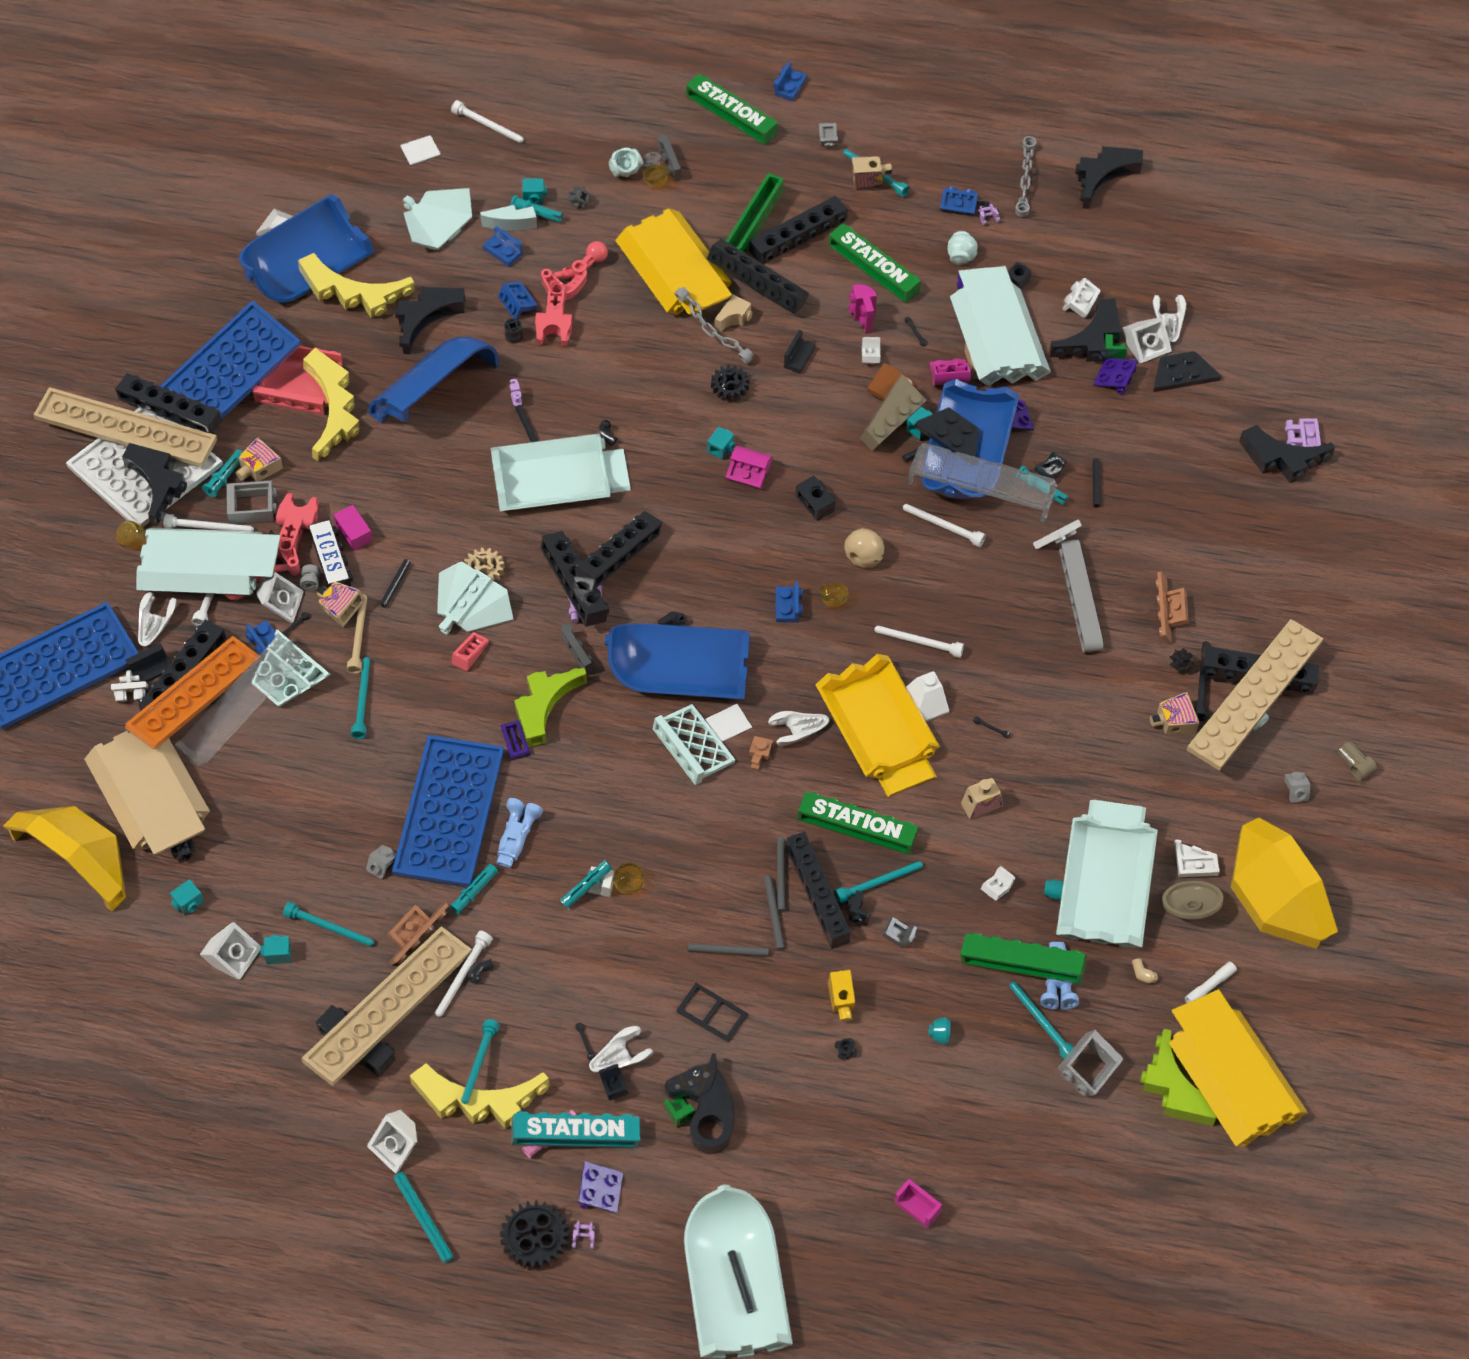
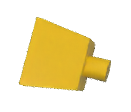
M851 970L830 972L828 988L832 1010L835 1013L839 1012L840 1021L852 1020L851 1010L854 1009L855 998Z

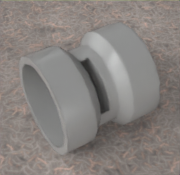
M315 565L303 566V577L300 579V586L310 591L318 589V578L320 577L321 569Z

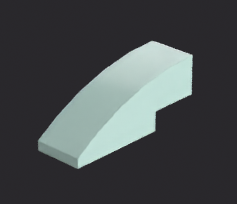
M512 205L480 212L483 227L494 229L497 226L500 229L509 231L537 228L533 206L516 210L515 206Z

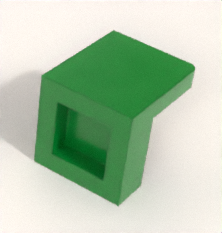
M1105 334L1106 353L1104 359H1125L1127 354L1125 344H1113V334Z
M682 1097L671 1103L668 1099L664 1100V1109L676 1128L692 1120L695 1110L691 1104L687 1105Z

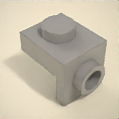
M836 123L819 124L820 145H824L826 148L837 145Z
M1304 772L1285 774L1284 781L1290 790V802L1309 801L1310 783Z
M380 846L370 854L366 871L382 879L385 876L386 869L395 862L397 853L389 847Z

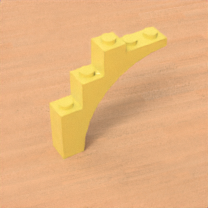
M314 253L298 260L301 274L319 301L329 299L335 294L345 310L350 307H356L361 303L371 318L383 315L387 311V304H392L397 299L404 296L407 297L414 292V281L411 277L385 284H368L344 278L331 271Z
M314 348L303 359V369L319 384L327 399L329 408L326 428L321 438L312 448V457L319 461L322 457H326L330 449L334 445H338L342 438L348 441L351 437L354 438L360 429L359 420L350 414L354 408V396L345 390L349 384V372Z
M427 1063L410 1075L411 1084L441 1119L451 1116L457 1110V1107L462 1110L473 1124L483 1121L491 1112L505 1130L511 1126L513 1114L521 1112L520 1108H526L533 1098L537 1095H543L549 1087V1078L543 1072L530 1081L501 1090L473 1089L469 1103L463 1104L461 1098L465 1087L443 1078Z

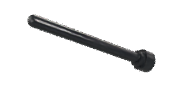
M1208 641L1202 643L1201 655L1205 646H1210ZM1205 675L1199 676L1198 700L1194 708L1199 722L1208 719V709L1205 706L1207 676Z

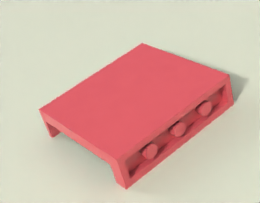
M299 346L259 386L253 389L255 402L325 415L328 407L327 399L316 380L303 369V359L314 348ZM316 348L338 365L343 366L341 353Z

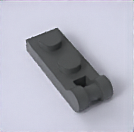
M660 135L658 137V151L662 154L664 163H667L668 174L672 175L674 182L681 180V168L668 137Z
M569 623L563 624L561 627L563 642L580 668H585L587 675L592 673L593 660L589 654L586 655L582 642L573 635L572 625Z

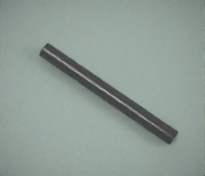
M782 837L777 838L778 912L786 911L785 839Z
M765 876L764 883L776 948L778 951H781L785 947L772 877Z
M688 943V951L755 956H768L769 948Z

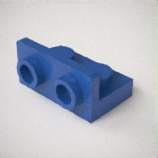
M788 62L785 67H782L779 78H776L773 83L775 96L793 102L805 83L807 74L793 70L792 63Z
M955 187L944 188L940 210L974 215L978 193L970 189L959 191Z
M497 226L494 228V235L483 244V250L508 267L523 255L521 241Z
M521 281L503 283L498 298L514 319H518L521 312L536 310L537 303Z
M795 581L794 587H776V623H798L799 615H802V604H799V599H802V588H799V581Z
M267 620L253 628L250 624H247V633H245L247 640L250 643H254L257 654L265 658L268 653L267 649L275 638V631Z

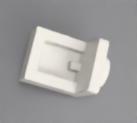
M879 337L862 338V363H880Z
M1000 866L995 875L983 883L981 890L997 901L1009 892L1015 876Z

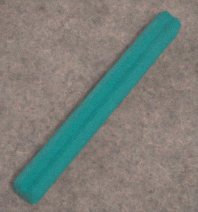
M399 1172L394 1176L397 1186L444 1263L449 1262L453 1259L452 1252L404 1172Z

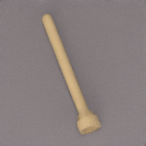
M362 594L365 601L358 609L352 658L347 662L346 670L351 674L362 672L363 664L360 660V651L367 604V595Z

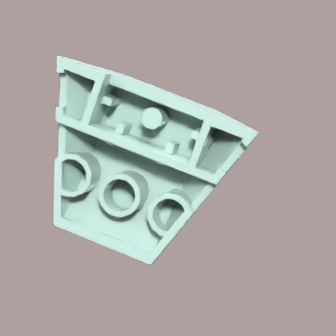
M276 629L275 638L271 646L269 645L268 653L264 662H261L252 684L280 707L331 674Z

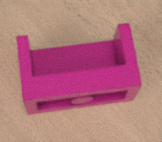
M353 505L333 514L336 527L353 551L373 541L370 528Z
M910 1179L895 1194L894 1203L926 1229L930 1227L941 1213L942 1204Z

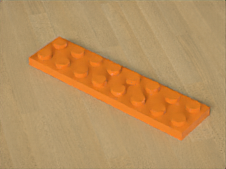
M232 636L125 724V729L155 750L259 664L261 656Z

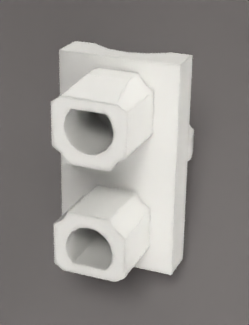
M131 670L126 671V676L119 677L120 682L127 683L111 684V690L118 703L127 702V692H134V700L140 701L143 696H146V691H149V685L146 681L133 682L140 681L139 675L132 676Z

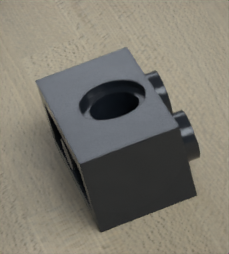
M812 476L796 485V497L816 521L835 511L836 499L832 493L825 489L821 480L818 481L815 476Z

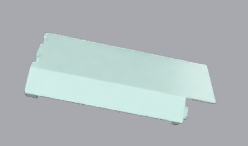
M1006 266L960 270L959 274L964 287L951 295L950 298L979 380L990 386L1001 378H1005L1013 384L1026 375L1037 381L1049 374L1051 371L1021 289L1011 282Z
M600 434L490 448L500 511L610 497V493L631 490L624 449L602 451V449H605V440L601 438Z
M172 528L146 529V545L142 546L140 554L142 565L137 567L136 590L249 595L256 589V579H253V576H273L280 535L246 531Z
M1090 800L1088 815L1083 814L1081 817L1073 818L1056 935L1070 940H1090L1091 943L1118 944L1119 947L1124 948L1142 947L1158 832L1157 829L1151 828L1150 824L1144 823L1145 807Z

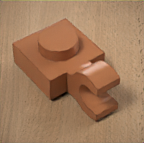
M754 736L749 751V756H752V769L759 770L762 759L768 760L773 740Z

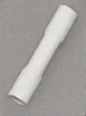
M1230 961L1227 962L1211 978L1190 992L1185 997V1001L1189 1003L1205 996L1218 984L1237 971L1236 966Z

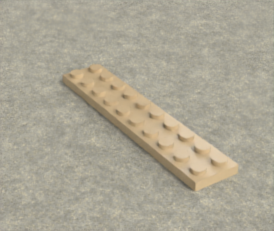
M50 387L33 415L35 420L125 446L133 443L170 453L171 458L201 468H203L217 441V436L214 434Z
M1290 619L1191 741L1187 751L1220 771L1322 644L1324 638Z
M441 926L302 1057V1063L330 1085L334 1086L470 955L472 949Z

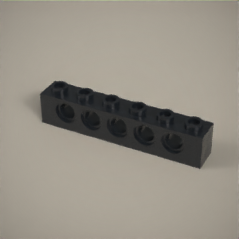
M835 195L751 239L749 251L760 263L770 262L775 257L785 254L794 247H798L802 243L814 239L817 235L844 223L847 220L848 209Z
M723 239L718 240L712 245L706 258L711 263L794 314L804 306L809 292Z
M127 373L115 388L119 400L182 426L213 434L222 422L220 412L216 407L207 406L199 400H192L184 394H178L169 388L160 387L154 382L145 381L137 375L133 376Z
M646 511L639 516H635L631 523L624 525L620 532L613 534L609 541L602 543L598 550L594 553L591 552L587 559L577 564L574 580L591 591L595 590L660 535L662 521Z
M563 531L542 535L540 549L585 627L606 622L609 606L602 599L600 590L596 588L591 591L574 580L575 568L581 561L577 551L571 546L570 539L565 536Z
M206 619L201 625H198L193 636L186 640L182 650L174 656L172 663L163 670L158 681H155L147 695L141 698L139 702L140 711L171 687L168 685L176 683L219 648L227 639L225 630Z
M1205 646L1201 655L1200 675L1240 682L1261 655ZM1306 663L1286 687L1285 691L1292 690L1303 694H1313L1318 685L1319 665Z
M802 832L787 837L786 850L830 948L833 949L850 943V929L806 833Z

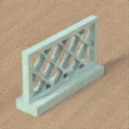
M693 704L666 717L660 715L655 718L653 731L695 785L701 783L703 778L735 763L734 757ZM691 712L695 719L683 718V715ZM672 720L680 723L679 727L676 728L670 726L667 722ZM681 723L693 725L692 731L680 729ZM695 726L703 728L706 731L705 734L694 732ZM679 734L690 736L689 742L680 740ZM692 737L704 739L703 744L691 743ZM705 741L714 742L716 748L704 746ZM689 749L701 750L700 756L691 754ZM703 751L714 753V758L702 757ZM716 754L725 756L727 760L724 762L715 760ZM700 762L709 763L712 766L704 771L700 766Z

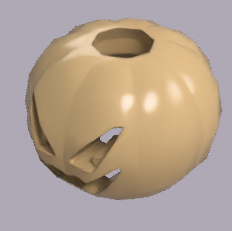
M861 528L848 535L845 540L844 550L847 558L855 566L869 569L875 567L883 559L884 544L877 533L870 529Z

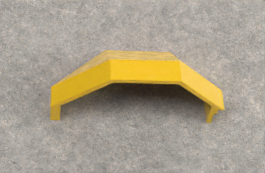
M69 806L16 812L3 825V827L9 830L15 842L24 832H27L65 859L103 898L106 908L113 912L126 898L120 848L116 835L77 807Z
M1261 818L1242 825L1234 862L1231 889L1260 932L1318 949L1321 941L1338 932L1322 879L1290 834Z

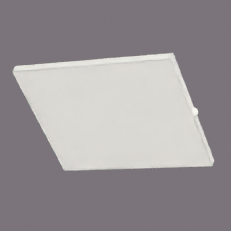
M431 135L400 145L410 166L441 155Z
M738 704L705 719L721 742L752 728Z

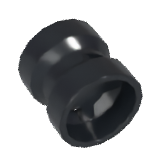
M514 318L507 320L504 324L505 339L513 344L520 342L523 337L520 320Z

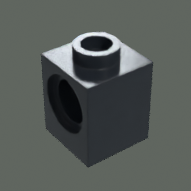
M1017 261L1008 271L1011 282L1022 290L1030 281L1031 269Z

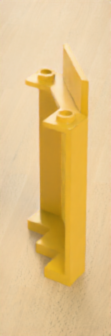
M668 208L660 216H650L641 220L642 224L635 227L632 225L626 227L615 240L667 313L679 315L685 309L689 315H692L690 303L688 301L682 303L674 295L678 288L685 287L690 293L689 297L699 303L701 310L728 299L732 295L728 290L732 282L721 268L706 259L709 251L679 211ZM697 305L695 307L692 306L695 313L699 312Z
M876 654L865 665L852 663L840 675L827 673L815 684L865 776L878 778L888 797L937 777L927 758L933 756L940 746L889 656Z
M1219 989L1171 1010L1184 1031L1177 1032L1169 1044L1236 1147H1245L1260 1135L1269 1136L1283 1124L1292 1125L1308 1113L1241 1011L1232 1009Z

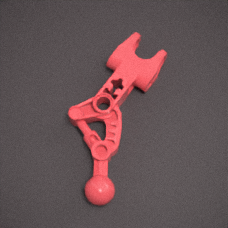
M600 241L590 243L586 249V256L582 260L574 261L572 266L562 268V271L552 273L550 269H543L541 271L542 285L548 294L546 313H536L537 345H542L547 335L557 334L561 337L562 346H567L572 333L573 317L572 314H564L565 301L572 299L583 288L587 281V269L593 263H601L606 259L608 250L604 243ZM564 277V279L574 277L573 280H571L566 285L558 280V278Z
M288 493L279 505L276 524L283 525L280 532L277 557L284 564L275 565L274 572L289 571L292 576L300 574L301 569L297 550L304 529L309 530L308 525L317 523L319 506L317 497H312L307 505L297 507L294 506L293 493ZM253 576V579L259 582L265 576ZM224 594L230 600H239L244 596V594Z

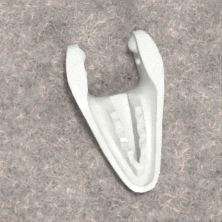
M1155 295L1153 307L1156 318L1163 317L1169 342H1176L1185 314V299L1182 295H1177L1175 298L1177 302L1176 314H1160L1159 306L1161 299L1159 295Z
M148 592L144 595L139 608L138 641L141 646H149L168 624L176 607V598H172L169 601L166 616L162 617L150 613V608L155 598L154 593Z
M782 711L771 716L768 723L770 726L785 724L791 729L793 735L781 737L776 741L778 746H786L799 742L821 730L829 723V718L823 714Z
M630 1026L624 1028L613 1037L591 1060L589 1068L593 1072H599V1070L614 1064H618L619 1068L632 1066L649 1058L653 1054V1050L645 1049V1051L633 1058L629 1055L625 1046L626 1042L642 1032L639 1026Z

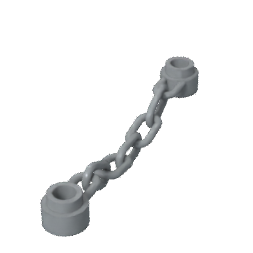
M1032 136L1025 137L1022 144L1024 157H1026L1022 165L1025 175L1021 177L1020 183L1023 195L1019 198L1015 213L1021 218L1027 216L1030 209L1025 193L1030 187L1028 171L1032 168V161L1029 158L1033 156V150L1036 148L1037 142ZM1028 178L1027 187L1026 185L1023 187V180Z
M685 287L678 288L674 292V295L682 303L686 301L690 303L693 317L700 320L702 330L709 337H716L726 347L737 348L740 351L738 357L745 364L748 365L753 360L754 354L748 348L744 350L737 340L722 337L710 323L704 321L699 303L689 297L690 293ZM697 305L699 313H696L695 315L692 306L695 307ZM709 326L713 330L712 335L705 328ZM727 340L735 342L734 346L725 343Z

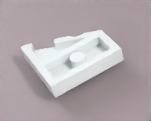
M1078 519L1033 542L1035 549H1038L1054 540L1058 543L1066 539V537L1077 533L1075 529L1082 525Z
M1180 840L1174 841L1179 877L1219 875L1217 854L1203 851L1194 845L1189 847L1182 844Z

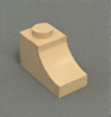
M732 295L715 318V329L718 332H722L725 328L732 325L743 326L752 317L751 303Z

